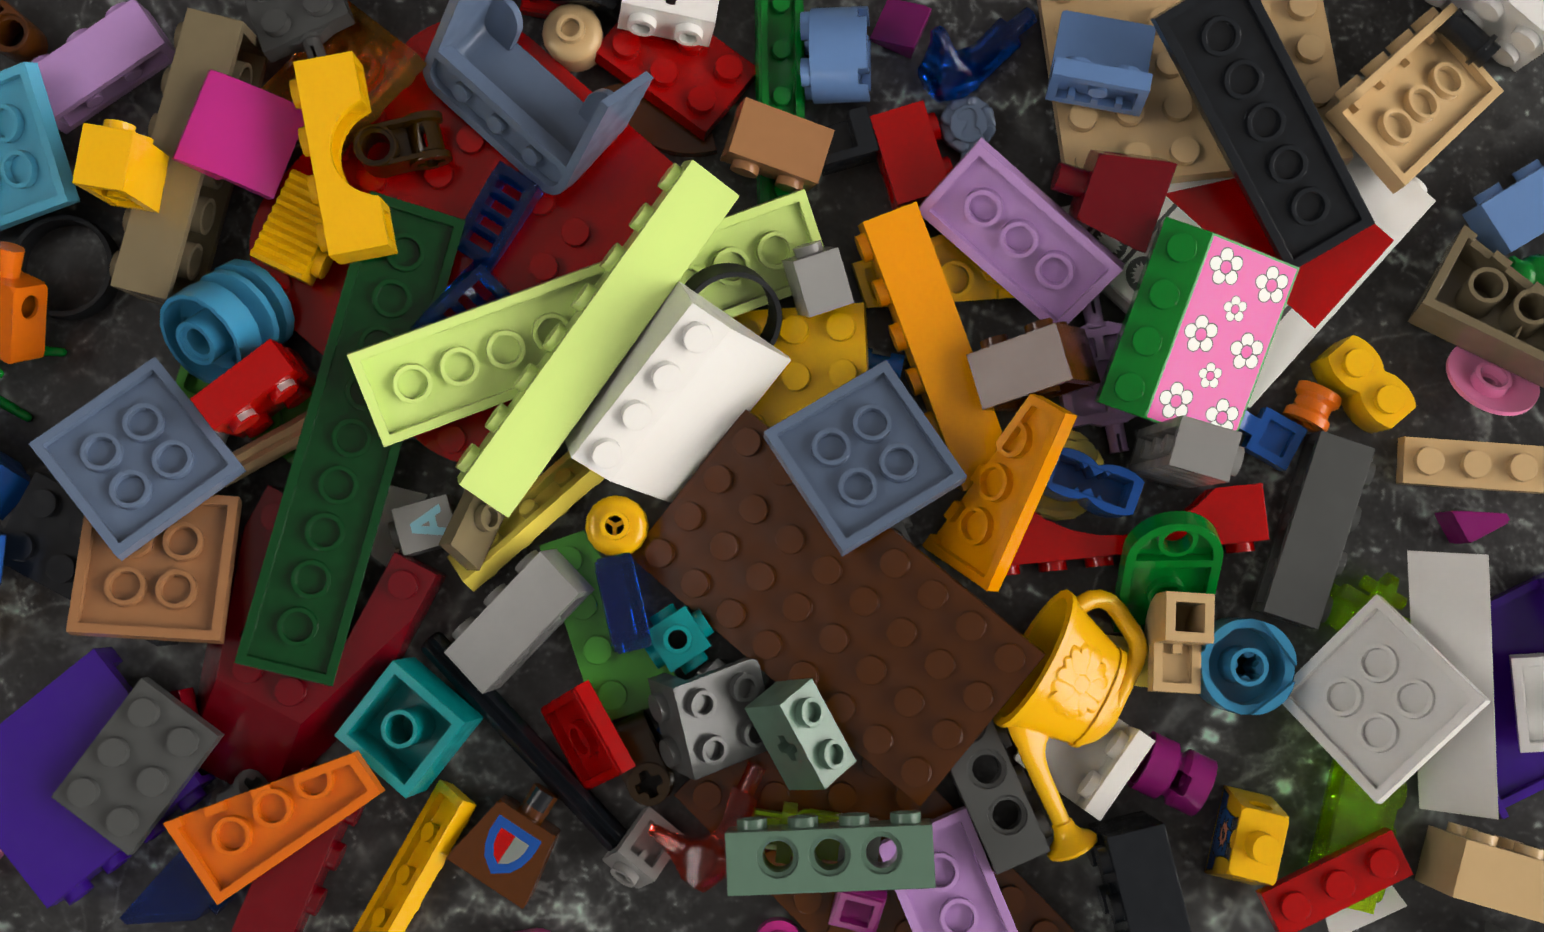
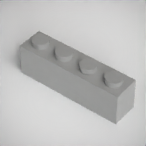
M1181 415L1138 430L1128 469L1142 479L1179 490L1228 483L1230 476L1238 474L1244 459L1245 449L1239 446L1243 432Z

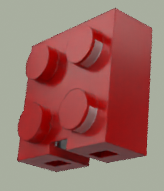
M269 339L191 397L190 400L214 431L245 438L247 435L249 438H253L266 431L274 422L271 417L284 407L292 409L307 400L312 394L310 388L315 385L317 377L297 351L289 347L284 348L281 343Z

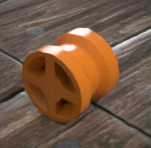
M1299 380L1295 387L1297 396L1292 404L1286 405L1282 415L1308 429L1309 432L1314 433L1321 430L1327 432L1330 427L1328 418L1332 411L1339 409L1343 399L1325 386L1308 380Z

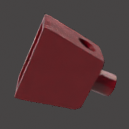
M1090 150L1083 168L1063 162L1058 163L1052 177L1051 190L1073 196L1069 208V215L1139 252L1146 253L1177 164L1158 157Z

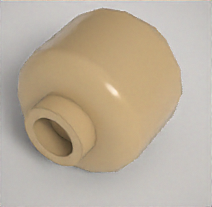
M570 3L561 5L550 12L543 24L542 38L547 53L565 69L577 73L589 70L597 64L595 62L596 52L601 47L604 33L600 20L593 11L583 5Z

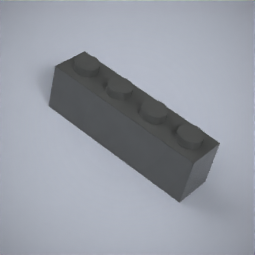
M1322 430L1306 434L1250 609L1251 611L1304 629L1318 630L1320 623H1324L1328 619L1333 606V597L1329 596L1334 579L1341 576L1347 562V552L1343 550L1349 533L1351 534L1356 530L1361 518L1362 509L1358 506L1363 489L1370 485L1375 474L1376 464L1372 462L1375 448Z

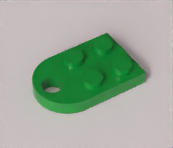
M1169 511L1145 519L1135 526L1126 537L1121 553L1115 595L1127 606L1143 632L1149 605L1156 594L1165 591L1216 594L1223 562V547L1214 525L1196 513ZM1176 531L1187 532L1184 537L1178 540L1170 541L1165 539L1169 534ZM1110 618L1113 632H1120L1118 627Z

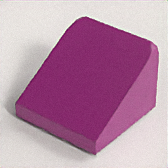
M887 0L869 40L911 59L930 18L932 8L902 0Z
M1443 511L1435 513V517L1449 543L1454 544L1472 543L1508 524L1510 520L1507 513Z
M887 890L835 892L828 924L857 932H876L887 900Z

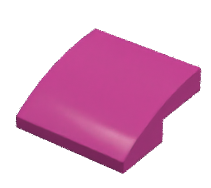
M210 69L204 79L172 160L216 180L224 179L267 200L274 199L298 140V128L304 125L302 109H296L293 102Z

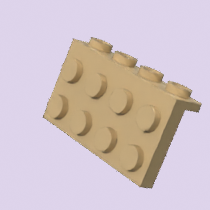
M1453 3L1449 4L1441 12H1438L1433 6L1410 26L1416 33L1413 34L1408 28L1385 47L1391 55L1388 57L1382 51L1360 70L1365 78L1362 80L1356 74L1334 93L1339 102L1324 114L1393 194L1406 186L1504 91L1483 66L1478 68L1473 62L1470 65L1466 64L1465 62L1468 58L1445 36L1437 32L1444 22L1458 10Z

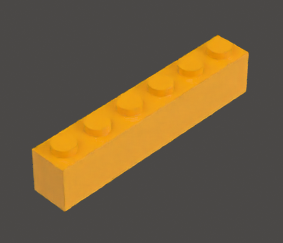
M916 201L862 222L858 225L860 234L854 236L861 259L864 263L871 261L877 279L871 281L878 304L881 308L888 305L894 321L893 324L888 325L892 342L897 352L905 351L911 368L905 370L909 387L914 396L921 394L927 409L924 415L967 475L965 483L956 487L959 490L966 491L973 484L970 477L980 463L987 464L996 452L995 442L1002 434V429L995 411L982 410L966 354L973 351Z

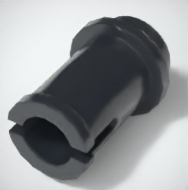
M1459 8L1437 32L1445 36L1468 58L1465 62L1466 64L1470 65L1473 62L1480 68L1501 48L1495 42L1498 36L1493 34L1490 37L1463 12L1464 10Z

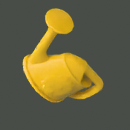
M1068 589L1062 590L1044 605L1025 631L1024 636L1044 651L1046 655L993 718V722L997 726L1008 728L1021 760L1050 818L1054 837L1049 846L1051 851L1047 853V856L1051 861L1056 862L1069 861L1087 853L1096 844L1097 834L1090 829L1080 828L1069 817L1046 761V743L1049 738L1067 742L1071 747L1079 748L1105 736L1117 723L1144 667L1148 654L1147 640L1143 630L1127 606L1115 594L1102 589L1087 590L1078 596H1075ZM1100 608L1111 617L1128 643V654L1120 647H1116L1087 612Z

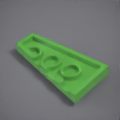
M583 530L539 545L541 551L557 549L595 589L564 621L583 681H590L611 721L649 708L648 697L651 695L648 678L664 672L676 677L677 675L674 671L670 672L666 665L658 669L643 646L650 641L645 634L648 629L621 589L617 579L599 551L595 550L588 541L586 531Z

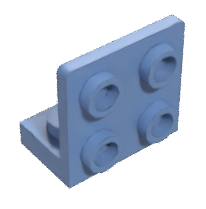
M1068 10L1063 11L1060 18L1045 100L1140 117L1151 89L1153 74L1148 73L1156 32L1155 27Z

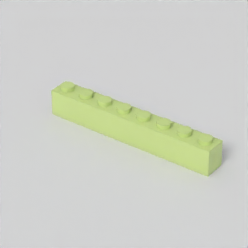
M694 160L684 161L681 166L674 162L668 168L657 185L663 191L654 204L650 206L645 202L629 223V227L634 231L623 246L615 243L600 264V267L605 270L595 286L587 283L580 290L571 304V307L577 311L567 325L564 326L558 323L552 329L542 345L543 348L548 350L537 366L529 363L524 368L513 385L514 388L519 390L508 407L503 403L497 406L484 426L490 432L479 447L473 443L470 444L455 467L461 471L457 476L459 485L509 518L740 197Z

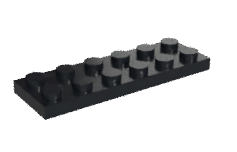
M1181 0L1150 19L1277 259L1301 267L1375 224L1261 0Z

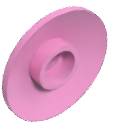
M1458 346L1452 350L1447 358L1446 373L1453 388L1466 401L1483 411L1502 416L1520 415L1529 411L1539 398L1540 386Z

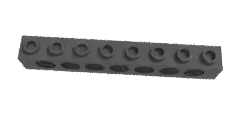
M909 516L892 527L912 543L906 530L913 527ZM922 544L916 546L925 555H927ZM991 721L950 770L949 775L963 806L967 809L991 869L998 875L1050 852L1051 850L1046 839L1053 836L1042 810L1038 809L1033 812L1026 793L1032 791V787L1021 764L1012 766L1005 750L1012 746L1006 729L997 726ZM989 754L996 760L997 773L992 780L979 782L973 775V763L979 756ZM1002 800L1013 801L1018 811L1015 822L1007 827L997 826L993 819V809Z

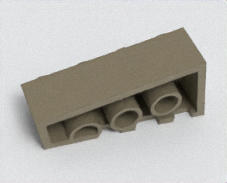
M1464 224L1448 245L1408 322L1544 388V286L1538 281L1535 284L1531 283L1510 266L1513 262L1497 250L1493 253L1476 240L1478 235Z

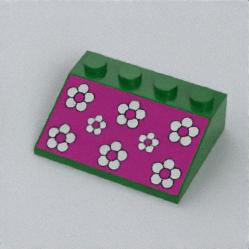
M1165 217L1157 229L1094 401L1155 423L1184 415L1238 431L1300 268L1216 233Z

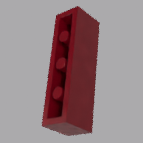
M309 764L307 766L302 767L300 771H303L305 769L311 768L319 764ZM365 805L252 881L231 932H303L309 916H316L326 899L328 889L322 886L329 870L336 871L344 857L347 844L341 841L348 825L354 827L357 824Z

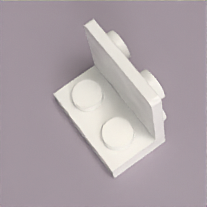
M1118 718L1117 723L1105 736L1079 748L1071 747L1067 742L1049 738L1045 749L1046 761L1058 792L1101 821L1155 740ZM1016 751L1013 756L1014 760L1025 768L1018 751Z

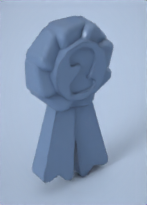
M965 96L950 101L939 117L942 141L948 147L960 153V160L981 137L989 143L996 132V121L992 107L977 96Z

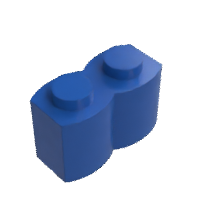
M1063 448L1043 495L1056 501H1077L1085 510L1100 517L1119 518L1134 514L1145 482L1136 473L1127 468L1109 464L1098 465L1090 456L1071 448Z

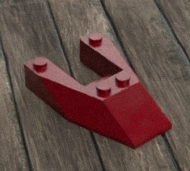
M267 485L244 527L236 549L224 644L207 643L196 700L198 713L225 735L200 768L229 784H232L235 777L243 770L254 769L259 771L270 783L300 772L302 767L314 763L338 740L334 736L390 663L393 660L403 658L447 575L413 556H403V553L394 552L353 630L348 631L333 686L234 663L285 489Z

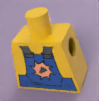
M1224 785L1205 868L1206 874L1250 885L1274 886L1277 881L1288 831L1289 816L1273 797Z

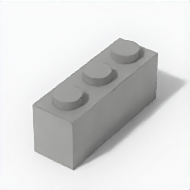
M557 549L540 552L533 550L527 554L515 567L519 574L508 585L503 583L496 587L484 599L483 603L487 607L476 619L473 616L466 619L452 633L455 641L444 653L482 694L500 688L595 590Z

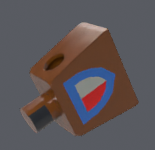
M536 782L522 803L505 794L457 844L446 859L521 909H524L536 890L561 831L557 826L545 819L558 800V797L554 792Z

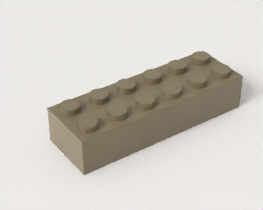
M188 7L184 21H181L175 29V54L171 67L166 68L162 76L161 91L163 97L159 111L153 114L148 127V136L154 139L153 145L170 156L160 211L155 213L126 208L122 221L125 232L120 250L116 251L111 259L109 268L112 278L110 286L145 302L161 306L169 297L186 286L200 281L202 276L211 271L234 184L224 179L216 180L172 160L207 72L212 69L261 88L269 61L262 51L257 35L244 21Z

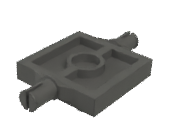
M244 0L262 51L271 63L293 53L306 52L308 59L326 56L323 43L335 33L356 24L347 0Z

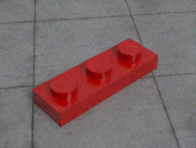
M1384 827L1278 879L1274 886L1266 885L1256 890V893L1275 932H1298L1414 874L1393 831Z

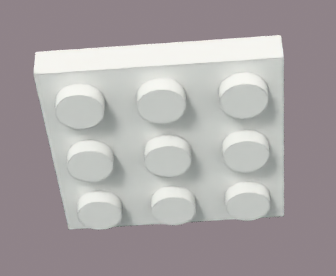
M1376 594L1294 675L1293 681H1295L1293 690L1282 704L1375 803L1382 804L1491 701L1382 596Z

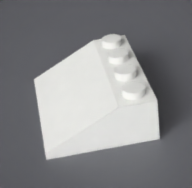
M679 281L566 437L565 443L572 459L610 482L672 503L735 421L745 410L751 411L790 363L791 359Z

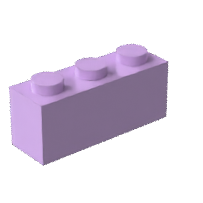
M129 0L128 2H121L112 6L106 12L105 17L89 28H82L73 32L67 38L64 45L50 54L36 57L31 62L38 63L58 130L68 134L170 65L176 49L151 13L137 0Z

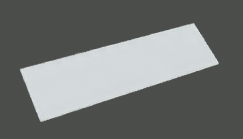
M1407 550L1411 625L1491 701L1417 770L1419 809L1499 820L1489 555Z

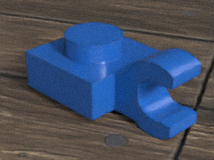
M1263 407L1257 416L1246 410L1238 431L1243 432L1242 435L1246 436L1241 444L1246 453L1278 471H1286L1308 429L1269 407Z

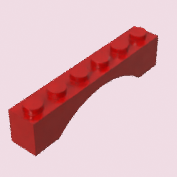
M1263 483L1203 490L1187 507L1181 510L1196 513L1209 520L1216 528L1221 544H1225L1226 554L1255 551L1254 541L1270 540ZM1034 512L1006 576L1020 574V565L1038 563L1039 572L1067 570L1066 560L1085 558L1086 568L1114 565L1113 555H1121L1123 544L1128 534L1095 535L1075 531L1046 520ZM1176 531L1169 534L1165 539L1170 541L1178 540L1184 537L1187 532Z

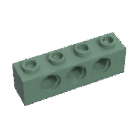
M918 810L890 812V820L870 821L869 813L866 812L839 814V822L818 823V815H792L787 817L788 824L767 825V817H742L737 819V826L728 827L725 832L728 896L936 888L931 818L921 819V811ZM876 837H887L896 845V852L890 860L877 862L867 853L866 848L869 842ZM825 839L837 840L844 847L845 855L835 864H826L817 857L815 848L818 843ZM773 841L785 842L793 851V860L785 866L773 865L766 858L765 847Z

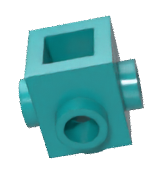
M672 603L649 618L653 627L645 632L650 641L643 646L658 669L666 665L669 671L673 672L681 667L686 675L709 659L704 651L713 645L708 636L715 632L700 609L693 613L688 606L677 610ZM682 630L686 634L687 643L683 648L676 649L670 645L669 635L672 631Z

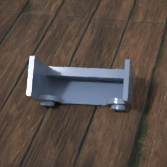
M449 0L423 63V75L428 87L540 190L550 195L562 193L582 176L627 127L654 77L646 71L615 92L605 88L597 89L589 94L583 102L517 43L523 30V18L513 0Z

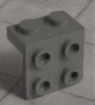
M745 657L687 680L665 672L648 678L651 695L648 697V705L653 718L659 723L662 740L659 742L661 757L670 769L693 780H698L767 751L744 709L765 691L760 665L757 660Z

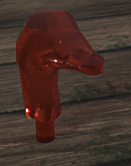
M751 761L748 762L738 785H732L723 818L711 834L692 838L672 832L658 824L650 826L649 835L667 853L681 879L694 890L703 893L707 892L727 877L725 832L728 827L737 826L738 818L754 817L759 799L755 792L766 771L764 767Z

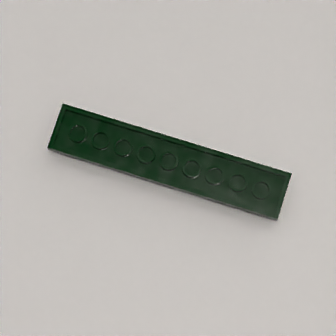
M371 191L370 194L380 196L390 208L398 254L352 262L349 265L234 662L329 686L334 684L403 442L400 441L387 447L383 446L347 353L437 321L466 221Z

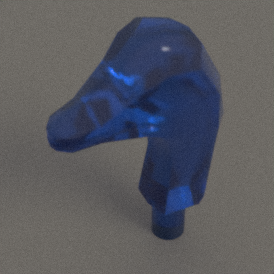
M1026 7L1008 22L999 18L977 42L960 50L955 49L944 27L940 25L934 27L930 31V43L925 57L918 67V77L925 91L932 99L941 103L963 99L978 89L979 85L1021 47L1018 37L1037 23V17L1034 12Z

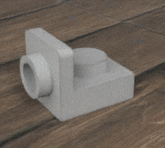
M648 806L639 813L617 847L608 851L602 860L611 868L610 873L618 882L627 887L639 889L655 882L685 835Z

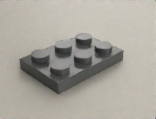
M141 678L51 797L129 856L136 853L225 734L151 678Z

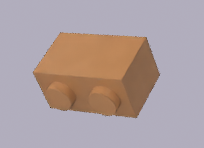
M745 97L736 108L720 161L731 164L730 170L741 176L757 178L759 174L776 180L774 185L785 192L791 193L801 189H805L808 192L819 182L835 130Z

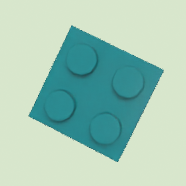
M415 657L393 660L334 736L352 752L359 750L369 767L406 799L424 792L430 787L484 717Z

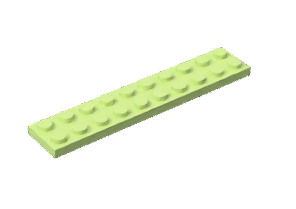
M805 189L791 192L725 216L679 281L685 284L694 274L715 264L735 263L744 265L758 273L774 290L779 300L791 296L792 293L782 260L794 257L793 248L809 242L821 240L824 247ZM601 262L347 353L383 446L387 447L497 406L500 403L513 400L519 391L513 385L521 372L529 363L537 366L548 351L542 345L549 333L558 323L564 326L567 325L577 311L571 307V304L580 290L587 283L595 286L605 272L600 267ZM742 277L720 279L711 283L699 293L700 296L731 317L768 304L763 287L753 280Z

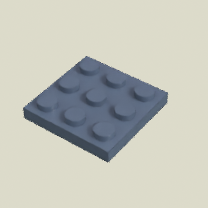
M156 357L150 359L28 443L115 556L121 561L246 472L242 464L211 428Z
M887 360L764 431L765 441L842 557L965 483L967 478L961 466Z

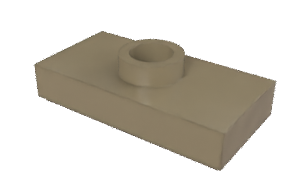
M465 489L439 545L466 570L480 571L505 515Z

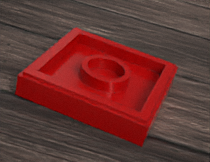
M589 680L577 685L541 708V713L571 768L587 791L622 775L636 766Z

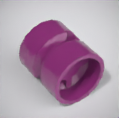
M1152 731L1148 736L1155 740V742L1128 780V787L1153 799L1163 795L1166 805L1192 817L1203 807L1213 788L1217 776V761L1192 749L1182 753L1180 743Z

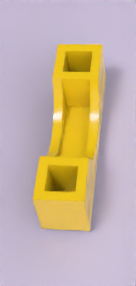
M353 51L294 61L296 79L289 81V87L295 108L302 109L305 127L298 128V136L304 156H310L313 175L307 176V186L313 204H319L322 223L316 224V235L321 251L323 253L328 252V256L340 265L398 254L389 206L380 196L368 194L350 186L342 168L341 153L346 136L358 121L372 112L362 63Z

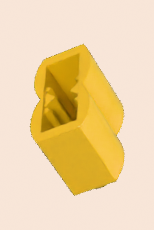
M1352 335L1333 343L1310 363L1312 373L1317 382L1334 391L1343 399L1342 406L1345 413L1363 431L1372 434L1392 429L1416 408L1415 399L1407 385L1397 376L1386 372L1376 350L1358 336Z

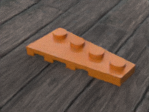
M359 750L175 817L164 822L163 825L218 905L383 793L385 789Z

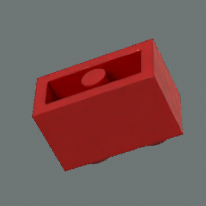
M924 100L869 116L879 148L877 162L892 210L916 201L919 207L953 169L950 158L948 156H941L936 141L941 139L940 125L934 112L927 113Z

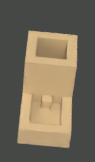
M1165 591L1153 597L1148 608L1144 627V635L1147 645H1149L1148 692L1201 694L1202 645L1214 643L1215 594Z

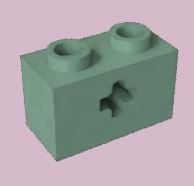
M812 678L776 681L744 708L789 790H825L856 762Z

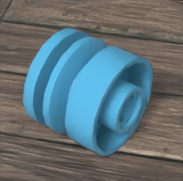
M233 259L219 265L214 271L205 274L200 281L186 286L169 297L160 309L159 325L164 341L174 358L190 374L205 383H211L267 340L272 339L285 345L293 335L295 318L291 302L282 286L267 270L251 261Z

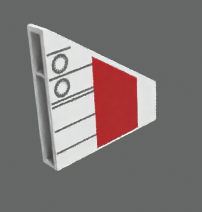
M1352 148L1353 159L1346 167L1375 224L1299 267V272L1247 409L1254 404L1436 202L1427 193L1426 185L1419 178L1414 177L1406 186L1393 194ZM1234 177L1170 184L1146 253L1139 252L1075 219L1125 263L1123 270L1101 291L1125 313L1128 311L1159 224L1165 217L1216 233L1277 258ZM1070 205L1062 206L1061 208L1069 214Z

